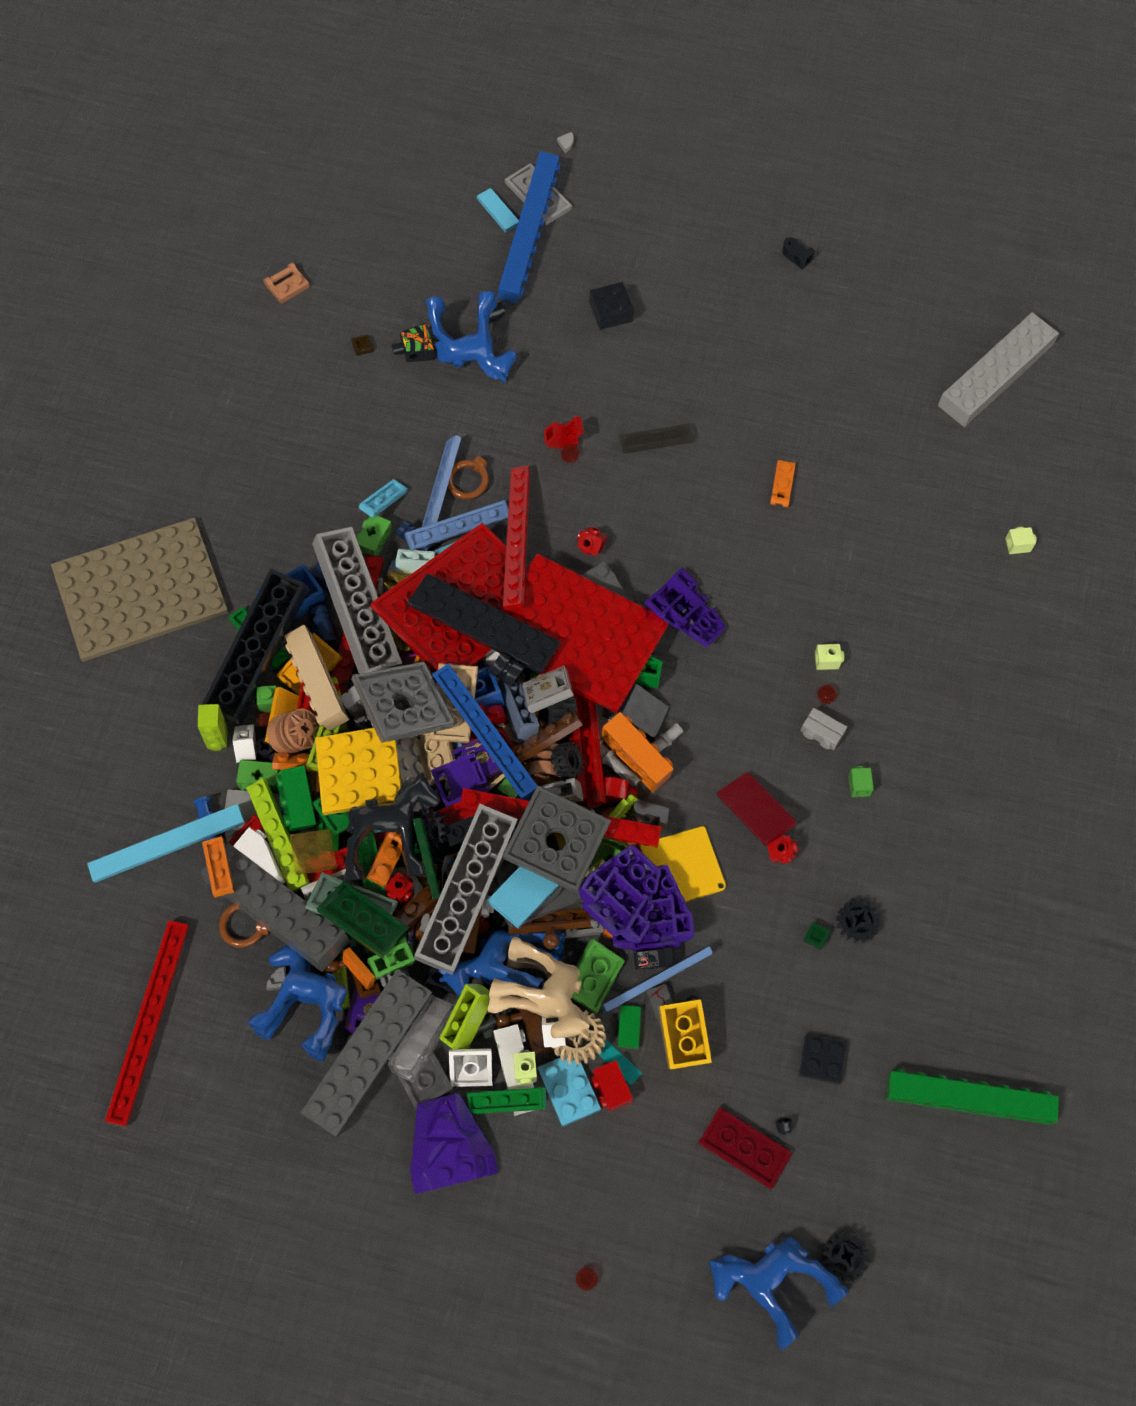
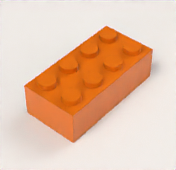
M619 712L603 726L600 738L641 779L642 783L654 793L670 779L674 769L672 767L673 764L667 757L663 758L658 747L654 743L650 744L645 739L646 735L644 732L636 729L632 725V720L627 715Z

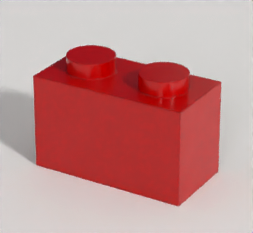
M616 1060L593 1070L591 1081L595 1089L599 1088L602 1095L599 1096V1100L603 1108L607 1107L608 1112H612L632 1103V1095Z

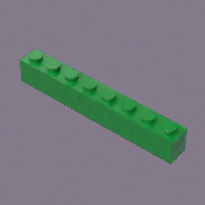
M894 1069L887 1075L885 1100L1053 1125L1058 1122L1059 1096H1053L1048 1091L1034 1093L1028 1088L1014 1090L1010 1089L1008 1085H997V1087L989 1086L987 1082H977V1084L968 1083L969 1080L962 1078L954 1081L948 1080V1077L936 1075L935 1078L927 1077V1074L922 1072L907 1074L902 1069Z

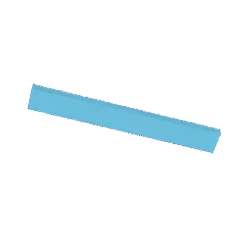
M238 804L87 863L92 881L94 883L245 824L240 806Z

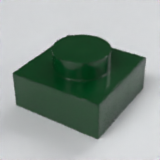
M812 922L803 942L821 950L830 931Z

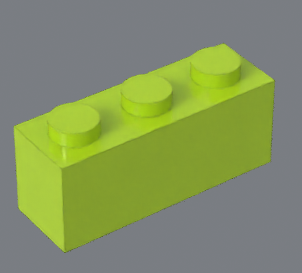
M219 704L199 705L198 729L207 749L220 751L227 748L228 726Z
M481 984L465 985L439 1037L441 1041L453 1050L469 1049L488 1010L490 997L487 988Z

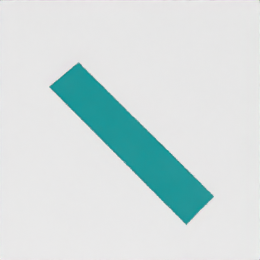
M605 1040V1046L601 1048V1054L598 1055L607 1063L616 1060L624 1079L632 1085L642 1072Z

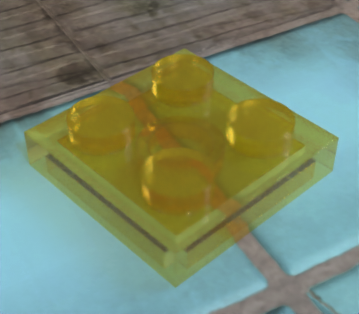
M330 829L290 835L296 875L336 869L337 865Z

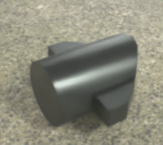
M489 1013L485 1014L475 1037L482 1033L485 1039L491 1036L496 1026V1019L493 1016H489Z

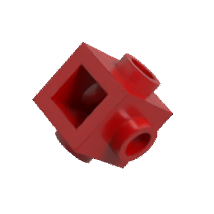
M588 527L583 531L581 530L578 534L577 540L579 542L577 547L585 554L597 556L602 553L608 536L601 533L596 527Z
M783 834L767 845L770 861L773 863H791L792 859L797 858L796 852H799L797 841H793L787 834Z
M399 872L395 876L391 875L385 886L386 897L398 901V904L403 906L415 894L414 881L406 874L402 875Z

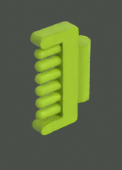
M632 794L626 800L623 798L610 813L609 817L625 818V813L629 814L628 810H631V806L634 805V802L639 801V799Z

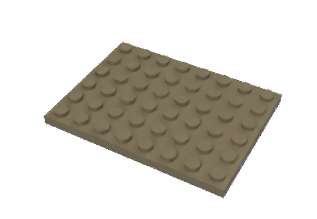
M195 517L51 564L82 662L228 613Z

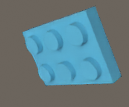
M558 1058L538 1067L562 1127L601 1110L581 1062L577 1065L574 1060L569 1064L567 1059L562 1061Z

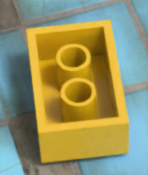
M701 999L658 1006L668 1069L712 1063Z

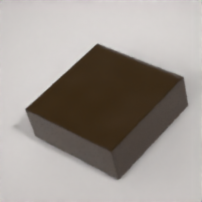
M368 334L351 339L356 356L373 352Z

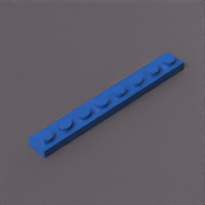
M449 663L432 675L520 798L524 800L534 793L537 787L536 783Z

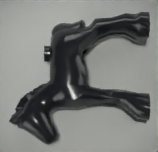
M423 772L416 777L405 780L393 803L378 804V800H366L365 805L354 806L349 810V823L346 831L353 834L347 839L345 859L346 881L366 880L365 872L358 863V851L361 842L372 830L399 832L407 876L426 875L424 864L415 856L413 849V809L417 802L434 808L439 805L441 800L428 783L427 778L424 777Z

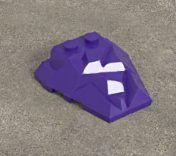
M680 568L657 592L653 593L644 602V605L675 629L682 631L698 643L708 647L726 629V626L716 611L708 608L705 603L707 597L705 594L701 596L696 589L698 586L697 582L683 568Z
M632 844L587 875L579 888L580 897L583 899L582 907L611 935H622L628 941L640 943L650 926L648 916L654 907V904L651 902L653 894L657 892L661 870Z
M668 865L657 866L661 873L657 892L652 897L651 903L654 904V907L649 912L648 921H650V926L641 942L634 943L626 940L622 935L613 936L614 947L621 949L631 948L634 952L669 947L676 948L680 946V942L688 941L695 936L693 916L678 889V885Z
M459 1093L417 1103L410 1171L415 1194L498 1173L494 1151Z

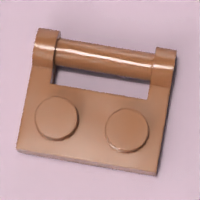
M293 262L272 277L263 279L266 287L281 304L310 287L309 282L298 271ZM291 273L293 274V276L274 286L275 282Z

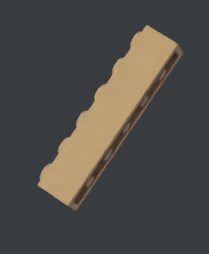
M303 625L286 634L285 639L287 643L285 647L293 655L291 661L299 669L297 675L301 682L305 683L303 689L306 695L311 698L309 703L314 712L316 711L318 714L315 718L319 725H324L330 731L348 721L347 713L312 633Z

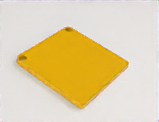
M704 826L660 838L657 848L645 845L640 846L641 852L656 866L668 865L685 902L721 892L726 887ZM718 884H723L724 887L719 888Z

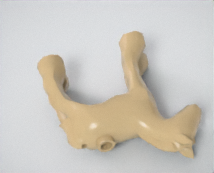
M513 936L509 946L507 967L511 969H537L543 972L548 980L544 983L542 989H536L494 978L489 991L488 1012L498 1013L509 1008L528 1010L544 1018H560L558 1022L551 1026L550 1033L552 1038L576 1037L581 1034L584 1038L588 1039V1034L585 1030L589 1029L590 1026L588 1017L571 1001L573 993L579 994L582 981L578 980L580 976L579 969L574 965L558 961L550 953L539 950L532 944L522 941L521 938ZM509 995H517V996L524 997V998H519V997H514V996H509Z

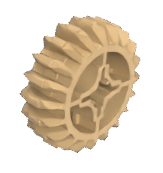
M586 1010L584 1011L590 1025L589 1029H585L588 1039L584 1038L581 1034L579 1037H566L565 1042L567 1045H572L575 1048L566 1045L553 1048L557 1056L560 1055L562 1061L567 1059L568 1063L571 1064L575 1060L576 1064L579 1065L580 1061L584 1060L587 1064L588 1058L595 1060V1054H601V1048H604L606 1040L605 1027L599 1018L596 1019L594 1013L589 1015Z

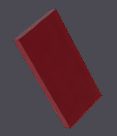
M748 772L716 792L717 797L765 847L797 825L796 820Z
M721 1107L718 1108L698 1142V1145L769 1190H772L793 1153Z

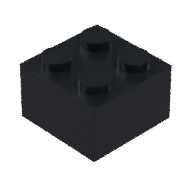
M623 282L590 290L589 304L600 330L633 322L634 308Z

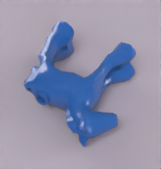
M486 291L478 294L477 333L469 334L456 340L449 336L442 327L441 317L445 311L443 299L440 297L426 299L432 331L435 338L439 340L434 343L438 360L442 363H452L454 367H462L464 362L477 361L486 375L506 383V377L517 355L514 350H509L498 357H495L493 353V341L489 330V316L497 307L495 293Z
M496 928L487 938H481L479 944L481 951L477 957L458 962L453 975L439 970L443 975L439 981L447 982L459 997L465 985L469 984V979L472 978L479 979L491 986L494 978L529 988L542 989L543 979L535 978L528 973L507 967L511 940L513 936L521 938L522 941L532 944L539 950L550 953L553 958L561 961L564 953L563 942L565 933L556 932L555 934L559 938L558 946L554 949H547L543 945V937L546 935V931L509 935V930Z
M285 945L269 957V962L274 967L290 966V972L284 978L272 1005L266 1011L251 1016L247 1024L254 1029L253 1032L256 1035L270 1040L282 1023L288 1009L295 1001L318 1004L322 1014L321 1023L316 1033L305 1039L301 1046L309 1056L323 1062L327 1057V1050L332 1044L333 1033L338 1023L336 1011L342 1010L343 1001L347 996V989L344 985L336 982L337 978L330 973L321 976L311 972L312 964L288 945Z
M786 1238L778 1245L774 1242L764 1249L766 1255L756 1264L730 1255L719 1257L718 1260H710L709 1266L713 1276L716 1299L726 1300L735 1282L744 1285L751 1297L774 1320L777 1330V1344L781 1351L800 1336L773 1294V1290L781 1284L788 1272L805 1273L817 1279L825 1289L826 1300L831 1308L850 1292L840 1283L836 1276L828 1272L817 1260H808L810 1252L802 1248L798 1241L793 1238Z

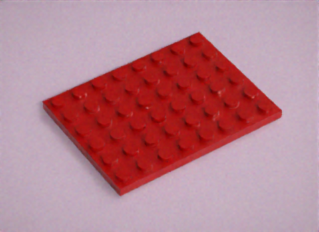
M481 523L374 600L370 607L434 673L438 671L439 664L449 663L452 665L475 666L494 650L411 608L407 602L428 573L501 610L504 595L506 545Z
M536 554L525 571L524 607L505 611L502 607L500 610L561 642L560 647L542 675L565 666L572 691L615 713L619 711L669 626L668 622L652 611L539 554Z

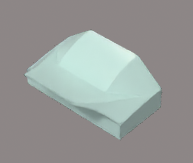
M398 549L396 567L405 573H413L434 558L435 552Z

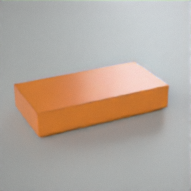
M350 947L344 950L343 963L366 989L372 988L375 976Z

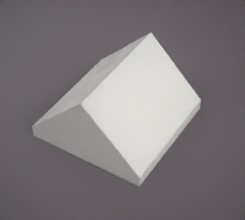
M491 1049L449 1050L450 1084L452 1087L492 1086Z

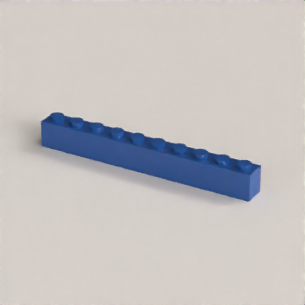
M543 151L539 152L498 288V299L517 303L519 297L522 298L524 287L522 285L527 283L529 273L526 272L527 269H531L533 259L530 258L531 255H535L537 248L535 241L539 242L541 235L539 228H543L545 221L543 214L548 212L549 204H547V201H551L553 194L551 187H555L557 181L555 174H559L561 164L558 163L559 156Z

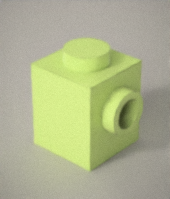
M1031 527L1010 529L1005 538L1009 554L1031 552L1034 545H1036V535L1033 534Z
M840 644L817 645L815 650L816 670L840 668L841 662H844V651H841Z
M535 1052L513 1053L515 1083H520L521 1086L532 1085L534 1081H537Z

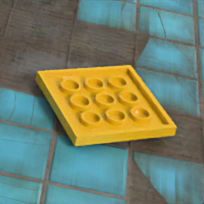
M374 728L315 738L322 813L324 815L347 812L354 806L365 805L366 800H378V804L394 802V798L401 788L396 740L381 743Z

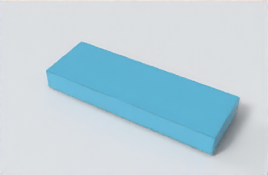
M491 188L477 195V200L505 233L517 227L519 220Z
M393 479L361 502L359 509L374 518L405 495L408 488Z

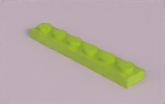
M262 778L248 786L247 791L286 884L295 893L301 887L310 884V881L288 829L284 825V820L268 782Z

